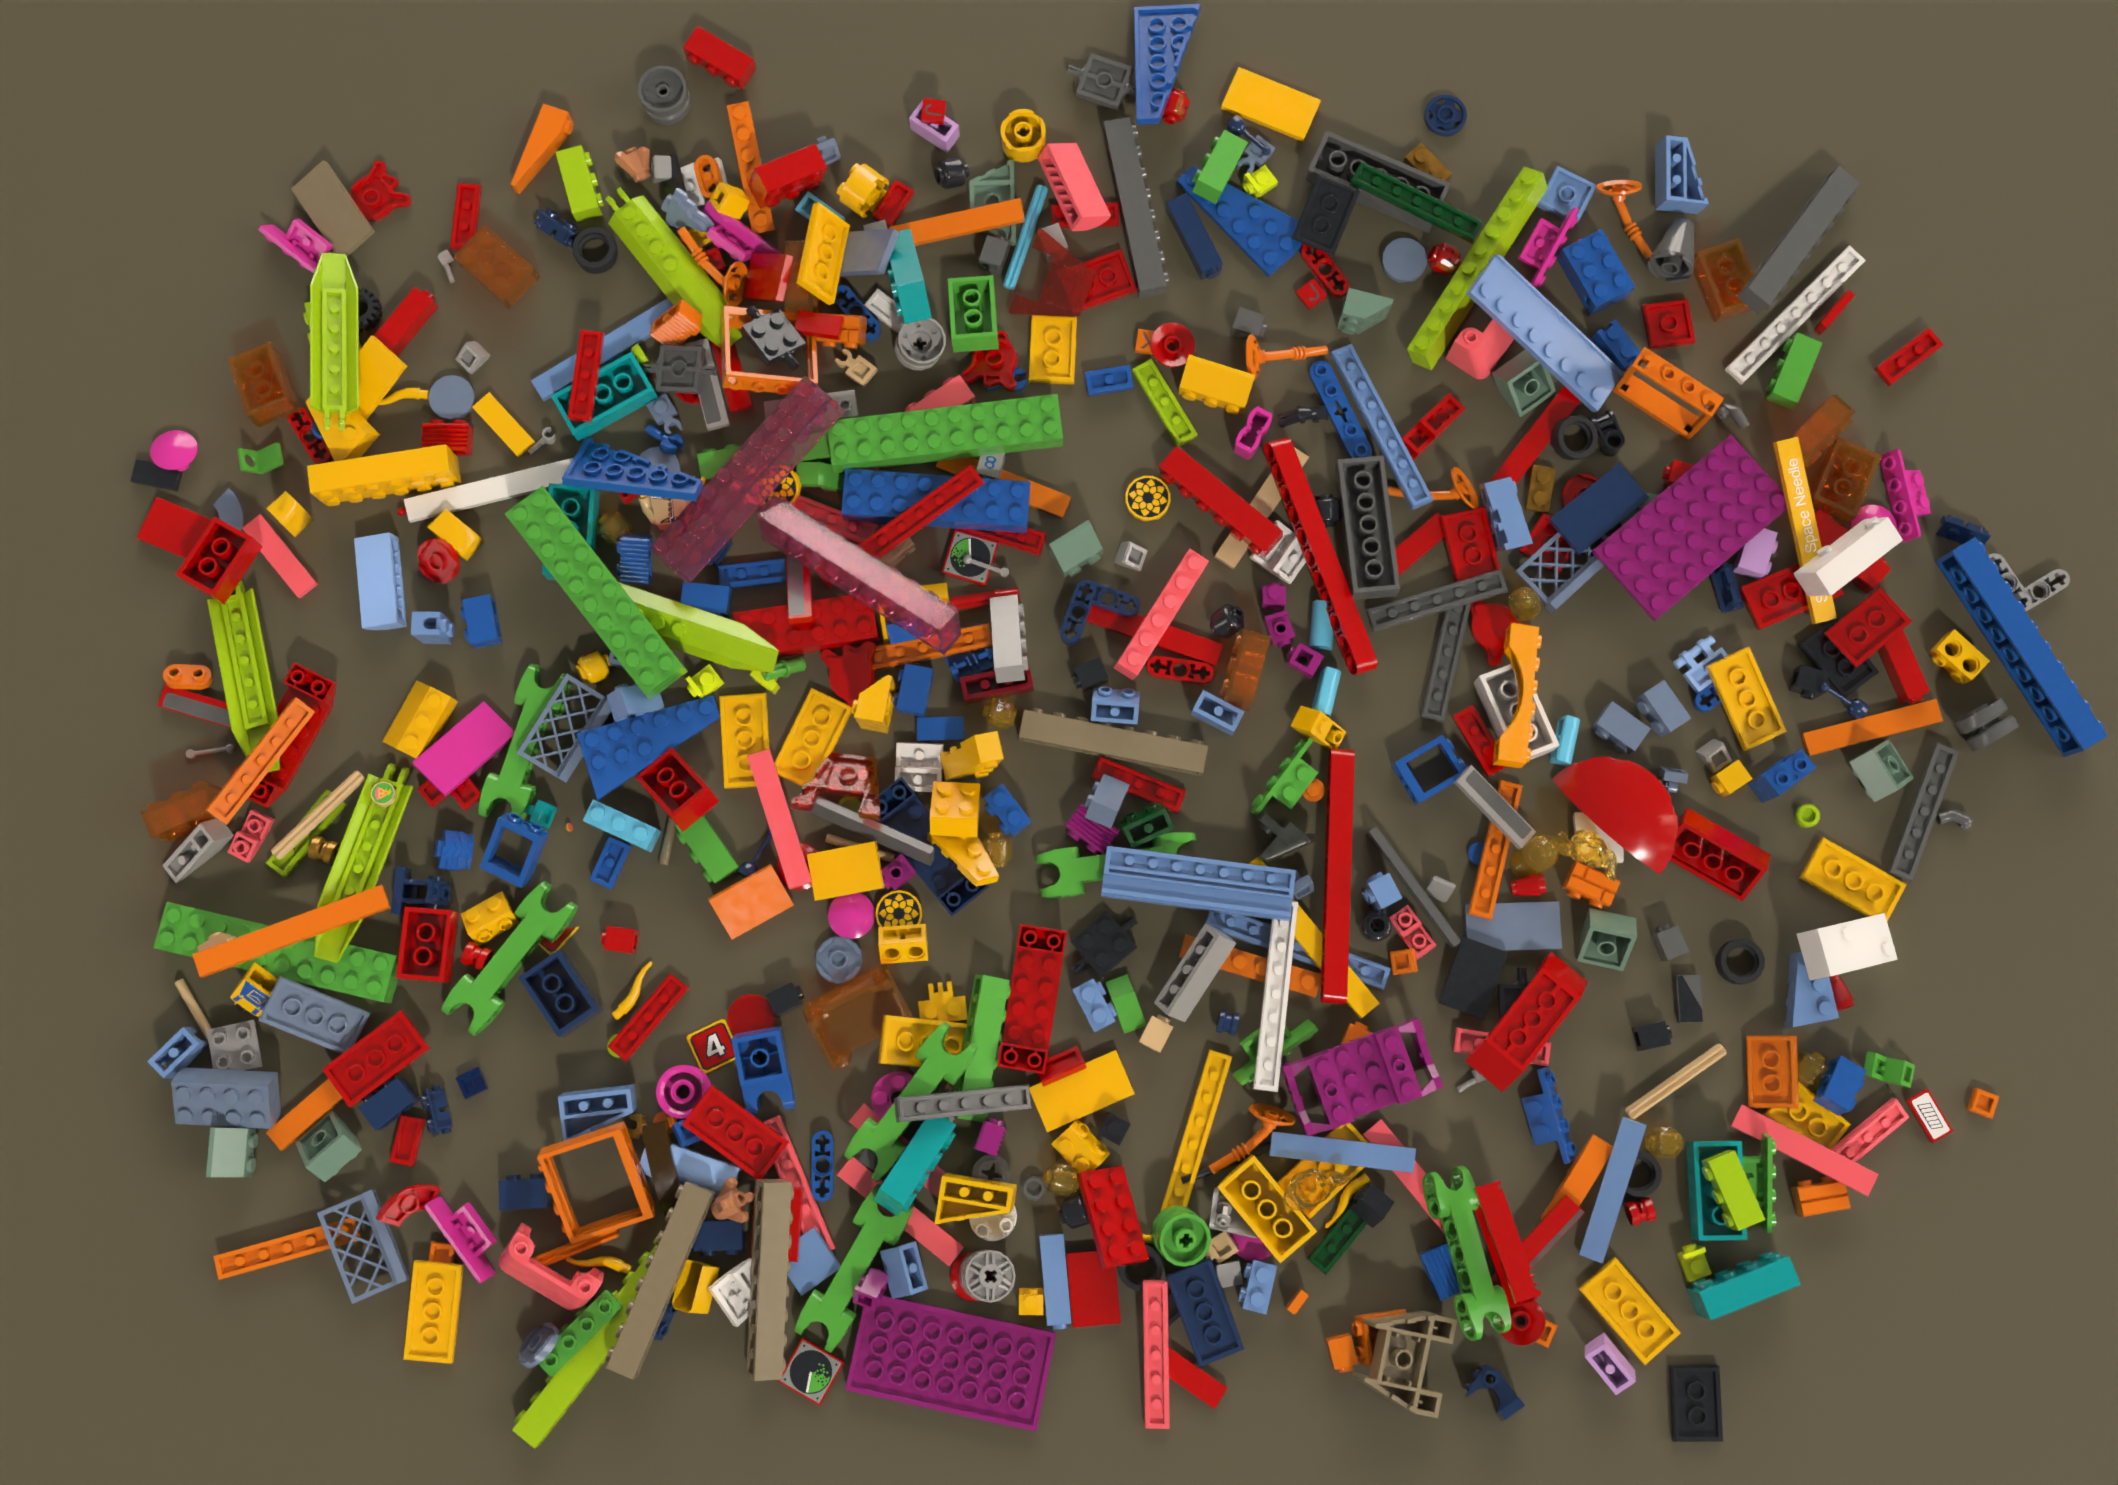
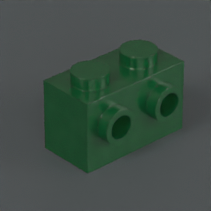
M1153 802L1145 806L1144 811L1129 813L1123 817L1124 820L1120 821L1132 849L1175 829L1162 802L1159 804Z

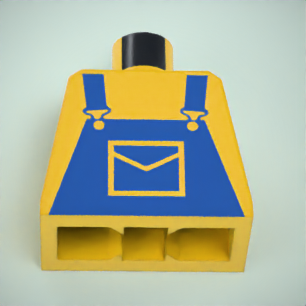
M254 962L230 996L235 1001V1007L239 1011L247 1010L254 1016L259 1017L277 978Z

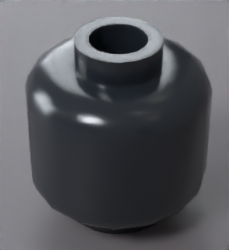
M958 157L940 160L934 169L935 180L944 189L961 187L965 184L966 177H969L968 165L964 164Z
M1333 494L1315 496V502L1325 527L1335 526L1334 522L1341 519L1340 500L1337 497H1333Z
M1231 604L1222 606L1211 615L1210 628L1217 637L1231 638L1244 627L1243 611Z
M1372 911L1362 917L1359 930L1366 940L1379 942L1389 936L1392 930V923L1385 913Z
M1082 1194L1071 1196L1062 1201L1061 1210L1058 1211V1214L1063 1224L1066 1223L1071 1229H1077L1090 1224Z

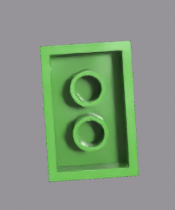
M993 275L948 279L953 353L999 349Z

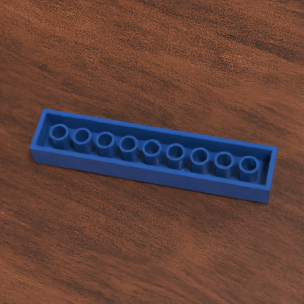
M1974 537L1936 560L1935 563L2062 756L2067 757L2084 751L2106 738L2107 734L2103 724L2095 718L2091 712L2090 704L2083 700L2079 694L2076 683L2067 676L2064 665L2056 659L2050 644L2038 632L2037 624L2030 620L2025 612L2024 605L2012 593L2011 585L2003 579L1997 564L1991 561L1987 555L1983 543Z

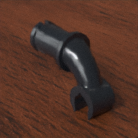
M1297 406L1294 410L1279 413L1278 419L1282 418V420H1279V424L1284 428L1299 422L1303 424L1306 420L1310 419L1313 420V423H1319L1320 419L1328 420L1326 406L1314 408Z

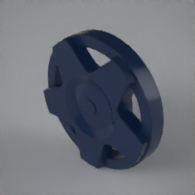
M1439 95L1428 103L1424 119L1430 131L1440 136L1449 137L1455 135L1463 128L1467 119V111L1462 101L1457 97ZM1445 100V102L1442 105L1436 103L1438 101ZM1455 104L1459 106L1461 111L1455 110ZM1429 112L1433 116L1431 119H1429ZM1461 122V124L1457 128H1455V123Z

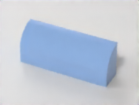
M388 532L354 538L362 629L389 630L407 627L399 537Z
M674 1143L671 1144L680 1184L684 1185L685 1182L690 1181L716 1192L713 1198L716 1199L727 1178L734 1177L738 1181L742 1171L739 1166L686 1147L681 1148L680 1145ZM644 1148L640 1165L644 1175L652 1177Z

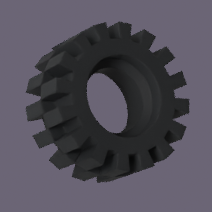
M358 287V302H365L368 306L367 312L363 316L358 317L359 332H362V329L369 331V326L372 328L376 327L375 321L380 322L381 319L378 316H382L383 312L380 309L383 308L380 301L370 290L368 291L364 287L360 290Z

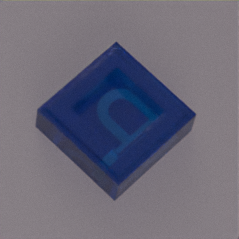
M479 1067L456 1077L465 1099H469L489 1089Z

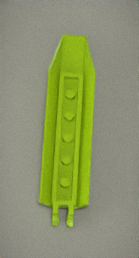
M619 187L617 194L621 199H624L626 204L619 208L612 197L608 196L605 198L615 211L608 224L673 305L677 304L680 300H684L702 314V328L699 333L721 348L720 319L724 306H728L724 295L701 266L697 265L689 251L644 195L630 200L622 188ZM730 328L731 347L742 338V334L737 328Z
M336 253L321 254L310 284V407L324 413V429L329 430L331 427L330 414H339V430H345V415L359 410L358 286L346 254Z
M240 580L235 588L236 594L230 595L225 604L215 599H208L207 602L231 730L247 758L277 720L278 713L254 589L251 588L245 593L243 581ZM280 758L269 772L280 770Z
M619 582L668 647L733 669L774 672L779 650L745 624Z
M392 763L387 766L381 779L368 773L317 908L376 887L414 787L411 785L404 786L409 777V768L404 767L401 769L397 782L391 781L396 771V765ZM379 782H388L396 790V799L389 806H379L371 798V790ZM363 919L315 936L314 957L338 964Z

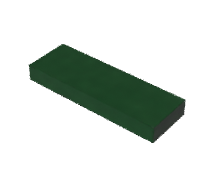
M1354 1203L1349 1205L1306 1258L1325 1275L1367 1225L1364 1220L1351 1210Z

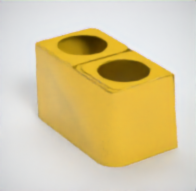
M286 491L266 508L294 537L314 520Z
M447 509L427 526L437 538L444 539L450 543L457 554L466 561L484 543L476 532Z
M687 1259L675 1288L672 1300L673 1308L685 1313L708 1314L713 1297L708 1287L717 1280L720 1268Z

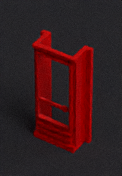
M1499 1180L1474 1188L1479 1202V1207L1477 1210H1474V1214L1499 1284L1505 1291L1509 1309L1535 1301L1541 1296L1540 1289H1535L1537 1283L1532 1281L1534 1274L1530 1275L1531 1266L1503 1189H1499L1501 1185Z

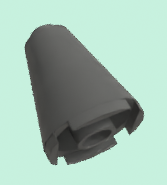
M1688 218L1675 219L1650 256L1648 268L1656 278L1659 279V276L1666 278V282L1680 283L1687 281L1690 275L1693 274L1695 225Z

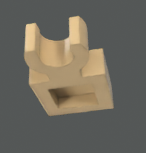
M843 349V354L848 358L846 361H840L836 358V364L840 368H848L845 372L846 376L864 388L878 371L877 368L860 355L853 359L851 352Z
M1222 1231L1211 1238L1210 1247L1205 1257H1210L1211 1261L1215 1258L1220 1264L1237 1253L1240 1248L1229 1232Z

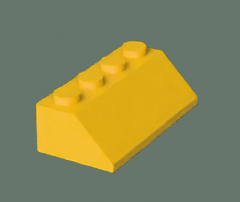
M1252 1154L1234 1168L1217 1186L1279 1263L1283 1262L1317 1232Z

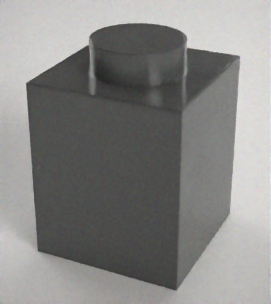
M987 235L979 258V268L1001 274L1009 252V242L998 235L993 237Z
M1239 307L1231 335L1247 340L1248 335L1253 334L1258 340L1259 336H1264L1268 325L1264 323L1266 315Z
M1669 923L1656 928L1657 933L1650 935L1662 962L1690 952L1678 925L1670 927Z

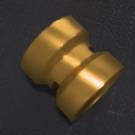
M315 836L310 843L308 857L315 860L322 859L324 863L333 865L341 844L335 841L327 842L325 838Z

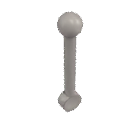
M969 555L963 557L965 564L972 563L998 572L1002 577L1009 575V570L1005 567L1000 569L974 560Z
M228 744L226 747L199 751L189 749L186 751V757L194 759L197 755L224 751L232 753L235 750V746Z

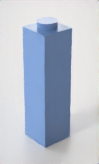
M1064 1234L1039 1235L1047 1326L1052 1325L1054 1330L1065 1329L1067 1324H1071Z

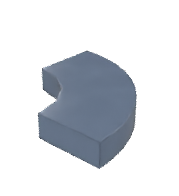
M228 488L213 506L218 511L220 520L244 532L242 529L244 527V508L237 495Z

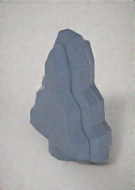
M676 188L674 194H669L662 204L661 210L667 213L665 223L677 229L679 227H685L687 230L693 228L700 232L708 233L709 229L715 226L710 217L701 212L697 204L688 198V194L682 189Z

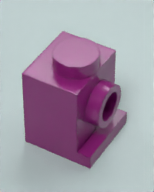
M1272 582L1260 587L1261 610H1284L1286 606V586H1280V583Z
M1284 610L1265 616L1263 624L1271 647L1278 645V648H1283L1291 645L1295 634L1288 617V611ZM1283 626L1285 631L1279 633L1276 627Z
M1299 643L1297 648L1292 646L1286 656V659L1289 660L1287 666L1311 680L1324 656ZM1304 658L1306 660V664H1300L1298 662V659Z
M902 853L882 869L884 885L887 889L892 887L894 891H897L917 875V872ZM894 869L900 870L901 873L899 877L892 876V871Z
M870 1268L867 1276L863 1275L858 1286L856 1285L854 1289L853 1303L876 1311L887 1289L889 1275L879 1269Z

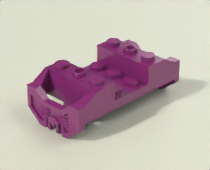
M1416 1017L1281 1065L1286 1087L1289 1089L1288 1093L1291 1096L1292 1104L1295 1106V1113L1304 1134L1307 1136L1354 1122V1118L1395 1103L1401 1105L1443 1088L1441 1078L1427 1047L1421 1022ZM1400 1032H1411L1412 1043L1417 1052L1420 1065L1423 1067L1429 1083L1422 1089L1419 1087ZM1306 1067L1311 1078L1310 1082L1313 1084L1317 1095L1316 1099L1320 1103L1324 1114L1325 1124L1310 1122L1305 1111L1304 1099L1300 1094L1294 1076Z

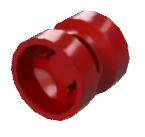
M470 941L462 953L461 963L466 965L472 964L476 969L482 971L492 959L494 952L487 947L480 948L477 943Z
M1650 1197L1642 1198L1640 1202L1630 1201L1624 1204L1625 1213L1631 1226L1640 1225L1642 1221H1656V1211Z

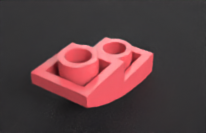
M256 809L250 810L242 830L236 832L227 853L250 863L268 835L275 819Z
M1409 905L1389 917L1393 927L1407 948L1415 949L1416 960L1436 947L1435 942L1422 927V922Z

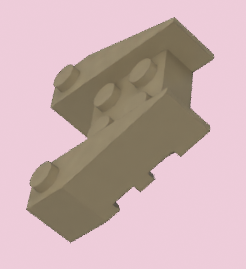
M1427 1311L1363 1319L1364 1324L1379 1329L1369 1375L1352 1372V1376L1408 1411L1438 1418L1443 1394L1433 1389L1422 1387L1431 1340L1453 1344L1457 1320Z

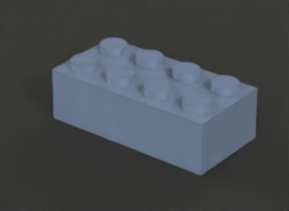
M182 1067L171 1081L175 1124L272 1129L281 1116L278 1072Z

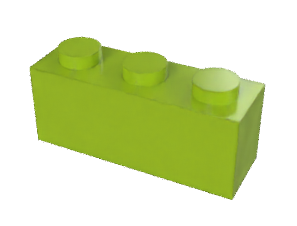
M582 145L555 152L571 211L576 222L602 216L601 207L604 206L601 193L596 192L595 186H599L595 172L591 173L590 166L593 165L590 153H585Z
M1726 1150L1702 1160L1704 1166L1702 1167L1703 1175L1707 1181L1711 1182L1714 1188L1712 1195L1716 1203L1721 1204L1724 1211L1722 1218L1728 1228L1731 1227L1732 1230L1740 1231L1765 1220L1735 1150Z

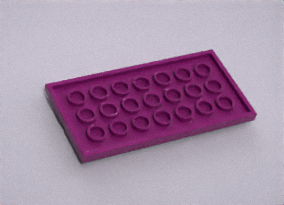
M1730 435L1595 548L1592 553L1654 622L1787 509L1784 492L1737 440Z
M883 1295L876 1311L863 1307L845 1390L1036 1432L1056 1332L905 1299H892L891 1296Z

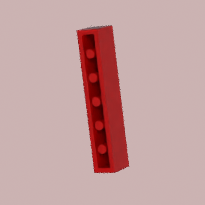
M1178 446L1159 465L1160 477L1169 485L1173 483L1178 487L1177 491L1184 498L1188 499L1190 497L1196 502L1195 506L1203 513L1207 511L1213 516L1212 519L1220 527L1226 526L1231 530L1230 534L1236 540H1243L1247 543L1248 549L1257 556L1260 554L1265 558L1283 538V531Z

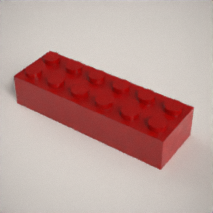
M872 592L813 600V622L790 624L788 604L733 613L734 621L745 624L779 650L777 658L820 652L825 649H840L845 645L859 646L866 641L880 642Z

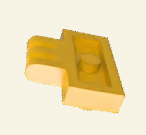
M947 981L948 991H943L942 982L937 983L938 992H934L933 983L928 984L930 1000L918 1001L920 1019L946 1022L967 1020L966 996H953L952 981Z

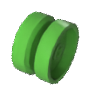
M1178 1205L1167 1207L1153 1221L1151 1228L1152 1243L1157 1251L1172 1264L1183 1267L1194 1265L1203 1259L1208 1252L1211 1243L1210 1229L1205 1221L1189 1208Z

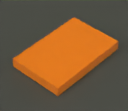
M771 864L708 898L731 940L794 906L793 901Z
M1746 1036L1748 1108L1799 1109L1797 1036Z

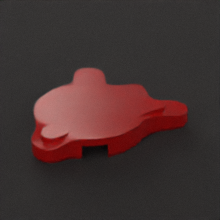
M380 160L375 161L370 173L359 179L351 188V197L367 221L381 220L394 209L409 207L412 203L408 194L395 192V189L399 186V181L397 178L387 174V166Z
M998 331L999 349L973 352L971 365L960 375L966 384L983 378L986 388L1000 385L1009 392L1016 389L1017 384L1013 374L1017 367L1018 358L1015 349L1008 340L1006 332Z
M1481 601L1474 602L1470 606L1472 637L1485 650L1488 665L1496 667L1501 662L1502 655L1505 654V634L1508 626L1511 623L1527 624L1519 622L1513 612L1501 604H1485Z
M871 641L864 642L859 648L845 645L841 656L830 649L823 650L820 655L822 661L828 666L829 682L832 690L839 697L846 700L851 707L854 700H858L859 694L874 684L875 676L872 656L876 650V645Z

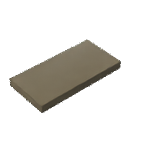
M321 161L291 188L322 236L333 245L332 250L334 253L346 254L348 257L375 233L328 162Z

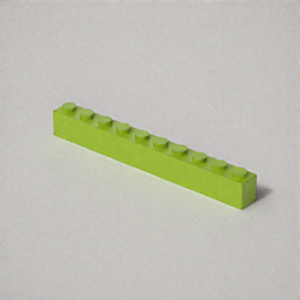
M1523 166L1408 346L1407 351L1412 363L1432 371L1475 303L1466 294L1478 275L1485 270L1490 258L1497 254L1504 258L1548 189L1544 173Z
M657 1237L653 1241L655 1247L651 1252L646 1251L637 1263L640 1264L635 1272L630 1271L622 1281L625 1284L620 1292L616 1290L613 1293L614 1297L623 1305L622 1309L554 1376L547 1377L545 1380L547 1386L543 1391L538 1390L529 1401L532 1403L527 1411L523 1409L515 1418L514 1422L516 1425L512 1431L534 1449L541 1445L606 1361L605 1359L611 1346H616L619 1339L615 1337L620 1324H625L628 1314H625L630 1301H635L638 1294V1291L635 1290L641 1276L645 1278L648 1268L645 1267L651 1253L655 1254L658 1247L655 1244Z

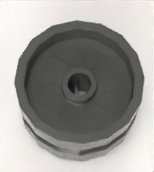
M656 66L647 70L641 76L638 83V96L647 116L653 122L661 125H673L682 121L688 115L691 108V95L683 75L678 70L669 66Z
M2002 697L1979 706L1955 723L1961 734L1977 730L1966 741L1972 752L1993 743L2020 726L2014 715L1997 719L2008 709Z

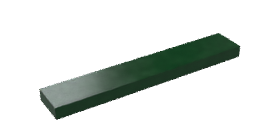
M1364 162L1360 163L1350 184L1473 244L1483 225V221Z

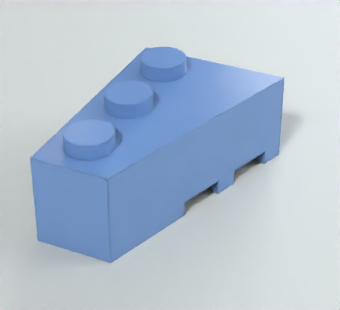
M1666 135L1655 146V210L1698 214L1709 205L1708 199L1704 198L1701 188L1702 180L1697 176L1694 167L1696 162L1687 137Z
M1508 477L1480 484V493L1483 505L1486 508L1496 552L1533 544L1522 507L1517 497L1515 481Z
M1802 952L1791 953L1789 956L1787 981L1789 987L1788 998H1786L1787 1013L1784 1028L1839 1018L1829 977L1809 980Z
M635 1084L563 1092L558 1096L563 1141L592 1132L633 1113L638 1108Z

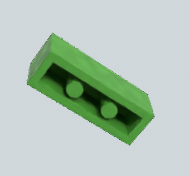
M1226 130L1223 131L1220 138L1216 136L1210 147L1213 152L1205 155L1201 164L1204 166L1203 170L1198 169L1192 182L1196 183L1192 192L1217 204L1248 142Z
M1798 332L1791 339L1787 338L1782 348V351H1785L1783 358H1779L1774 367L1776 375L1767 384L1766 391H1768L1766 400L1789 410H1792L1798 404L1822 342Z
M704 815L684 832L675 825L678 829V832L675 833L683 845L687 842L691 848V851L688 852L696 864L698 862L702 864L704 870L701 872L709 883L713 881L719 885L737 872L739 865Z

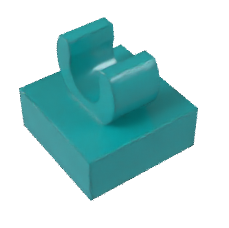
M538 800L536 806L528 804L525 813L531 815L529 822L536 823L549 830L557 807Z

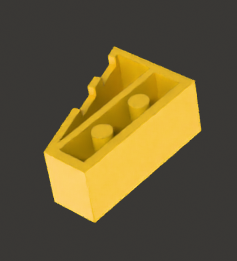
M310 397L306 401L334 461L360 458L380 435L357 410L345 415V430H339V414H330L331 427L329 430L324 429V413L310 407Z
M998 731L974 735L961 742V748L957 749L956 746L950 748V751L940 753L945 781L975 775V778L989 776V773L994 771L993 769L998 767V764L1004 759Z
M945 1173L941 1179L935 1224L1010 1213L1014 1209L1017 1185Z

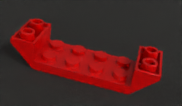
M294 662L283 681L289 687L277 707L278 717L295 697L314 710L315 713L280 756V770L267 773L248 797V799L266 808L287 791L333 708L337 683ZM236 766V767H235V769H234L233 773L231 774V776L235 773V771L239 768V766Z
M1020 924L1010 987L1011 991L1008 999L997 1067L1045 1074L1067 931Z
M1549 952L1536 969L1538 972L1485 1040L1478 1043L1465 1060L1469 1066L1501 1092L1524 1072L1580 1000L1587 986V980L1552 952Z

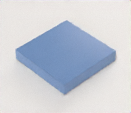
M1556 166L1547 184L1548 189L1537 207L1563 220L1568 212L1576 207L1579 209L1576 214L1578 220L1575 226H1577L1596 189V184Z
M815 1227L800 1237L798 1262H790V1272L787 1273L801 1296L841 1267Z

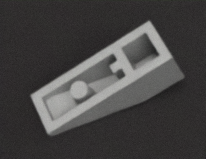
M217 819L201 822L162 866L176 884L180 883L218 853L234 835L226 825Z

